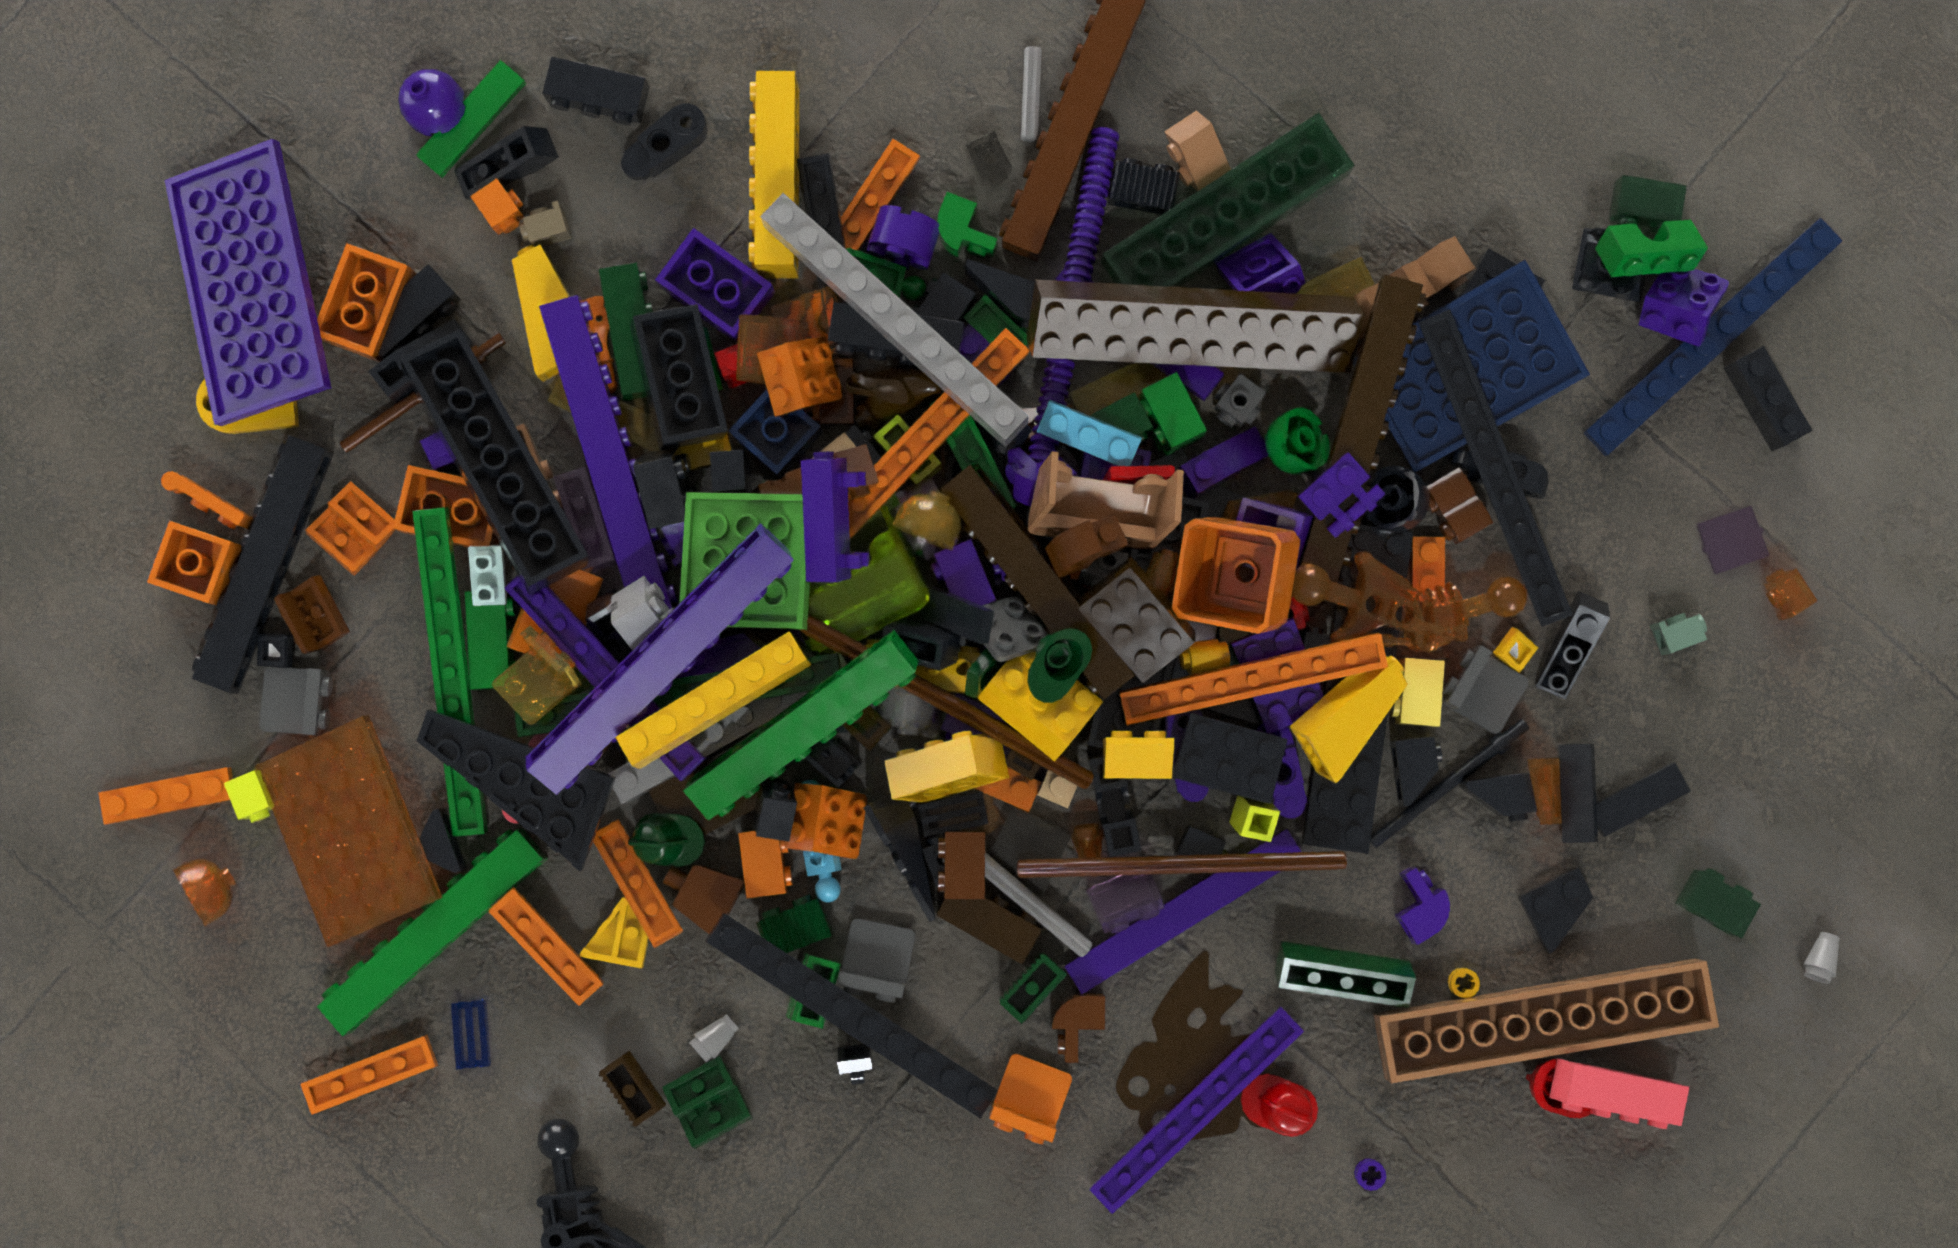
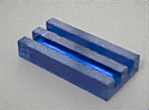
M486 999L451 1003L456 1070L491 1066ZM474 1007H478L482 1058L480 1060H476L472 1009ZM463 1008L465 1009L468 1061H465L461 1018V1009Z

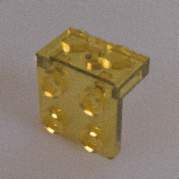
M529 626L520 635L530 650L493 681L492 686L527 724L532 725L582 683L573 671L576 664L564 651L558 654L554 650L556 647L555 642L546 632L543 631L539 635Z

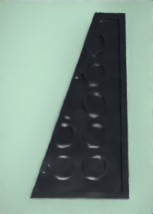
M427 710L417 742L444 764L452 767L474 788L477 787L493 803L528 831L536 834L547 843L548 847L556 853H560L572 863V866L581 872L586 863L616 777L586 766L579 773L577 781L570 788L566 789L564 787L556 795L526 769L525 757L535 747L437 711Z

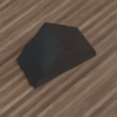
M446 808L433 810L412 854L454 873L468 870L457 838L452 837L451 822Z

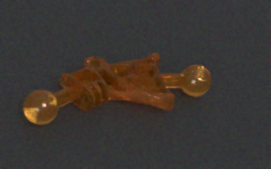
M1366 551L1357 552L1354 557L1359 572L1355 589L1332 582L1327 572L1318 565L1306 564L1296 570L1292 590L1293 597L1303 605L1314 606L1326 600L1349 608L1343 626L1330 636L1332 643L1376 634L1368 632L1381 626H1386L1404 632V638L1393 637L1392 634H1381L1384 647L1405 645L1413 651L1423 652L1436 651L1439 647L1448 645L1453 640L1465 642L1468 639L1467 626L1470 625L1468 618L1489 612H1494L1496 615L1504 618L1513 617L1523 611L1528 602L1527 591L1523 583L1510 576L1500 577L1493 581L1486 593L1464 600L1460 591L1451 582H1447L1444 588L1440 585L1435 586L1434 591L1430 588L1419 591L1410 585V581L1376 560ZM1370 596L1376 602V607L1371 613L1366 609V601ZM1400 606L1406 612L1405 618L1401 623L1396 618V611Z

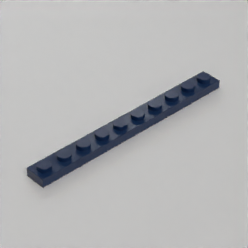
M1822 218L1816 220L1711 316L1705 339L1700 347L1683 341L1584 432L1586 437L1604 456L1609 455L1842 242L1841 238Z

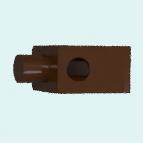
M699 863L693 865L689 874L672 866L663 881V884L679 892L672 905L708 934H710L723 913L729 916L745 886L743 878Z

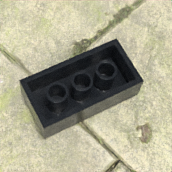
M698 304L633 316L630 329L659 451L723 439L728 429Z

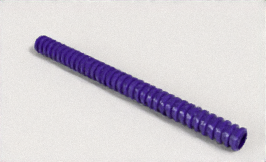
M1098 127L1091 131L1093 138L1089 141L1090 148L1087 151L1089 157L1086 158L1085 163L1087 166L1084 168L1085 176L1082 178V184L1084 185L1080 187L1081 195L1078 197L1080 204L1076 206L1078 213L1074 217L1077 223H1074L1072 227L1074 233L1071 234L1070 239L1073 242H1070L1068 247L1070 252L1067 253V259L1069 261L1065 263L1067 271L1063 273V278L1065 279L1063 281H1092V277L1089 274H1092L1094 270L1092 264L1095 263L1096 258L1093 255L1098 250L1096 245L1099 244V238L1097 236L1101 234L1099 227L1103 224L1101 217L1105 214L1103 208L1107 204L1104 198H1107L1109 194L1107 189L1110 187L1109 179L1112 177V171L1110 170L1114 168L1113 160L1116 158L1114 151L1118 148L1116 142L1120 138L1119 133L1111 128ZM1046 359V364L1048 365L1044 369L1046 377L1042 379L1044 384L1040 388L1042 396L1038 398V402L1041 405L1036 408V412L1039 415L1034 418V422L1037 425L1032 428L1035 435L1031 436L1030 441L1033 445H1030L1028 449L1031 453L1028 456L1036 463L1045 461L1052 451L1057 452L1055 448L1060 444L1058 440L1038 433L1037 429L1050 400L1067 406L1065 399L1069 397L1067 389L1071 387L1069 379L1073 378L1071 370L1075 367L1074 362H1072L1074 359Z

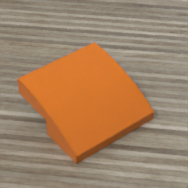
M350 481L328 502V508L305 529V532L355 576L394 533L393 524L395 519Z

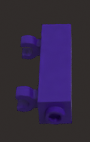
M813 452L812 459L801 460L806 582H840L851 579V569L869 566L868 552L850 553L848 487L866 485V472H847L846 458H834V452Z

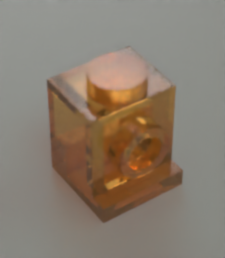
M1779 568L1765 577L1767 583L1764 586L1768 590L1766 593L1767 598L1775 608L1781 610V613L1776 615L1780 621L1791 619L1818 601L1797 568L1787 571Z

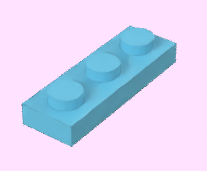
M1053 400L1049 401L1037 429L1038 433L1118 466L1131 465L1142 438Z

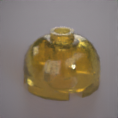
M932 490L930 496L917 494L904 501L896 513L893 526L913 537L923 538L928 541L927 543L951 551L960 535L961 518L957 510L948 504L950 497Z

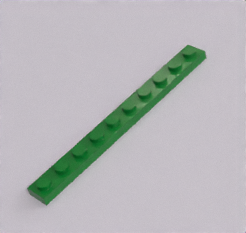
M449 507L414 510L412 512L437 712L475 725ZM444 764L452 837L487 833L483 792L469 784L452 767Z

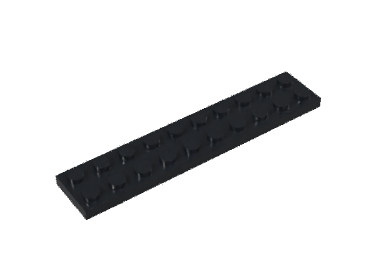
M1360 524L1357 534H1351L1348 546L1352 547V554L1348 565H1342L1340 571L1343 585L1340 595L1336 599L1331 643L1380 633L1386 656L1396 658L1413 532L1386 531L1378 527ZM1345 677L1325 681L1323 695L1325 696ZM1388 713L1337 783L1321 776L1313 767L1302 844L1369 854Z

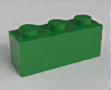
M465 591L470 690L516 688L515 681L520 680V666L518 661H514V649L506 647L513 631L512 616L516 615L515 599L507 592L506 605L473 606L472 591Z

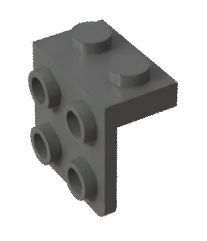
M1019 595L982 605L994 611L989 644L984 645L994 659L999 662L1036 651L1040 640L1048 635L1036 617L1027 610L1024 601ZM963 636L960 637L961 647L974 643L970 639Z
M1479 645L1473 647L1472 650L1468 648L1459 662L1461 669L1457 676H1452L1443 689L1445 696L1442 704L1485 730L1498 734L1502 731L1528 686V679L1490 656L1492 651L1486 647Z
M266 668L262 691L260 729L265 732L326 736V729H328L330 723L329 697L333 691L331 671L311 668Z
M860 918L854 919L851 922L837 985L844 986L843 990L854 995L862 996L863 990L876 993L875 998L883 1001L895 1002L896 997L902 998L915 940V932L912 929Z

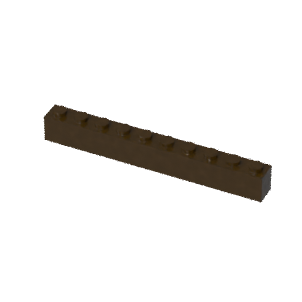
M1387 274L1381 276L1325 471L1349 452L1368 475L1369 471L1375 472L1380 453L1375 452L1378 440L1385 439L1389 426V421L1385 420L1388 407H1394L1398 395V389L1394 388L1397 375L1403 376L1408 360L1407 357L1403 356L1406 344H1412L1416 334L1417 326L1412 324L1416 312L1421 313L1425 303L1426 293H1422L1423 284ZM1364 482L1361 487L1368 493L1371 484ZM1352 493L1338 507L1345 513L1358 499ZM1329 513L1324 519L1319 521L1312 514L1314 517L1296 578H1294L1293 593L1329 603L1332 602L1333 596L1339 597L1343 585V578H1339L1342 565L1347 566L1350 561L1352 547L1348 546L1351 534H1357L1362 516L1353 522L1355 526L1348 532L1344 530L1339 536L1334 538L1327 528L1336 519Z

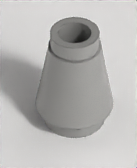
M1820 932L1819 938H1817L1803 964L1805 977L1826 984L1831 982L1832 977H1836L1840 941L1838 936L1827 932Z
M726 1014L693 1034L695 1038L689 1043L702 1059L707 1062L712 1057L715 1059L739 1028Z

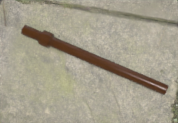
M498 333L479 347L474 345L471 349L480 365L487 361V356L507 342ZM413 391L339 442L343 450L348 453L418 405L420 401L415 392Z

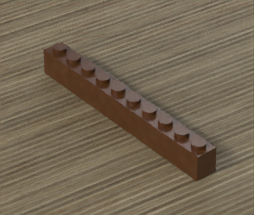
M1146 0L1096 1L1100 8L1097 15L1091 14L1087 21L1084 32L1088 34L1085 44L1078 43L1072 61L1076 65L1072 74L1066 72L1060 87V90L1064 92L1060 103L1054 101L1049 112L1048 120H1051L1052 123L1048 132L1042 130L1035 148L1040 150L1036 161L1029 160L1023 178L1028 179L1024 190L1017 189L1011 207L1015 208L1011 220L1005 218L1000 229L999 236L1003 238L1002 248L1038 262Z

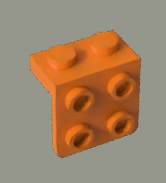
M824 337L788 342L757 353L775 417L806 407L834 402L842 398L841 384L833 364L832 352Z
M795 783L794 793L797 806L790 841L785 842V848L856 859L859 856L866 812L863 807L867 806L866 795L824 785Z
M1012 1054L989 1113V1119L995 1121L993 1126L1010 1133L1015 1128L1025 1132L1026 1139L1043 1145L1044 1140L1052 1143L1057 1131L1056 1123L1072 1083L1071 1074L1021 1054Z

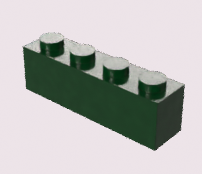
M637 262L600 268L598 271L623 401L646 397V392L631 334L630 323L633 316L653 312L651 302H644L642 292L648 291L645 271H638Z
M1285 941L1280 943L1275 966L1278 988L1406 1008L1410 1006L1416 980L1411 962L1407 960Z

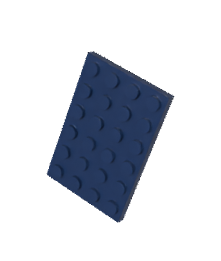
M1526 260L1413 324L1417 326L1416 334L1412 344H1406L1403 354L1404 357L1408 358L1406 368L1402 377L1397 375L1394 388L1398 389L1397 399L1393 408L1388 407L1385 420L1389 421L1388 427L1414 472L1421 470L1467 444L1418 322L1447 310L1451 311L1497 427L1590 375ZM1356 356V357L1354 358V360H1353V366H1354V368H1355V365H1356V361H1357L1358 356Z

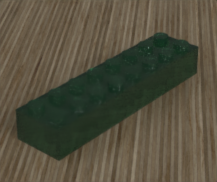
M1318 112L1103 253L1101 263L1115 284L1180 287L1349 176L1355 165Z

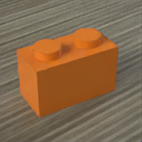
M755 831L738 833L746 899L788 893V886L793 885L791 866H785L784 853H789V849L785 848L786 841L757 837Z

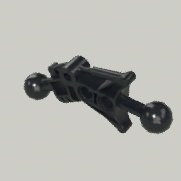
M555 1118L547 1121L539 1131L537 1144L541 1153L552 1160L556 1190L541 1195L536 1201L537 1206L543 1208V1215H541L544 1230L541 1237L542 1248H584V1243H591L595 1248H647L617 1227L613 1229L603 1222L602 1210L593 1208L594 1205L600 1202V1199L591 1197V1194L598 1191V1187L592 1185L576 1186L571 1158L579 1145V1133L576 1126L566 1119ZM588 1221L590 1228H592V1230L577 1231L576 1226Z

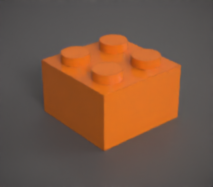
M169 520L147 583L208 604L217 605L221 594L228 589L231 581L229 580V572L233 564L239 559L241 545Z

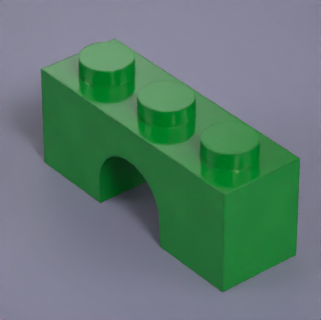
M1692 220L1664 221L1653 240L1644 236L1637 224L1610 225L1595 248L1611 277L1693 271L1708 249Z

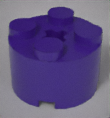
M892 205L880 206L866 252L878 258H889L891 262L906 267V270H909L910 265L921 270H928L939 236V223L913 210L910 215L900 213L902 207Z

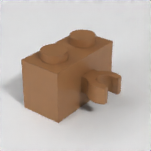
M1197 110L1164 131L1169 142L1166 146L1171 158L1178 162L1180 169L1177 172L1180 173L1179 178L1186 187L1191 185L1201 194L1232 173L1212 123Z

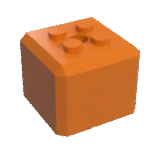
M1219 517L1195 518L1184 526L1171 609L1179 619L1260 634L1280 628L1288 620L1301 540L1293 530ZM1244 563L1250 564L1254 569V577L1250 582L1242 580L1239 575V569Z

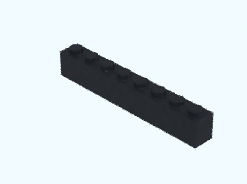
M290 435L287 441L282 442L277 453L279 461L275 471H272L267 477L265 483L267 491L263 501H260L255 507L253 513L255 521L252 529L245 534L241 542V550L243 551L240 559L233 564L229 572V580L231 581L228 589L221 594L217 602L216 609L218 614L214 623L208 626L205 632L204 640L206 644L202 653L196 656L193 662V680L228 693H239L257 648V634L264 631L275 603L274 597L279 593L334 455L333 452Z

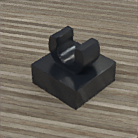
M865 1044L838 1047L837 1062L839 1074L850 1073L852 1085L865 1083L864 1071L872 1070V1051Z

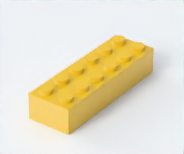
M756 71V82H750V101L753 102L755 114H750L749 125L750 134H753L755 146L749 147V162L755 178H749V196L752 198L755 210H749V229L752 230V236L755 239L754 242H749V262H752V269H756L763 278L799 279V259L764 228L760 216L782 193L799 207L797 159L799 158L800 89L795 71Z

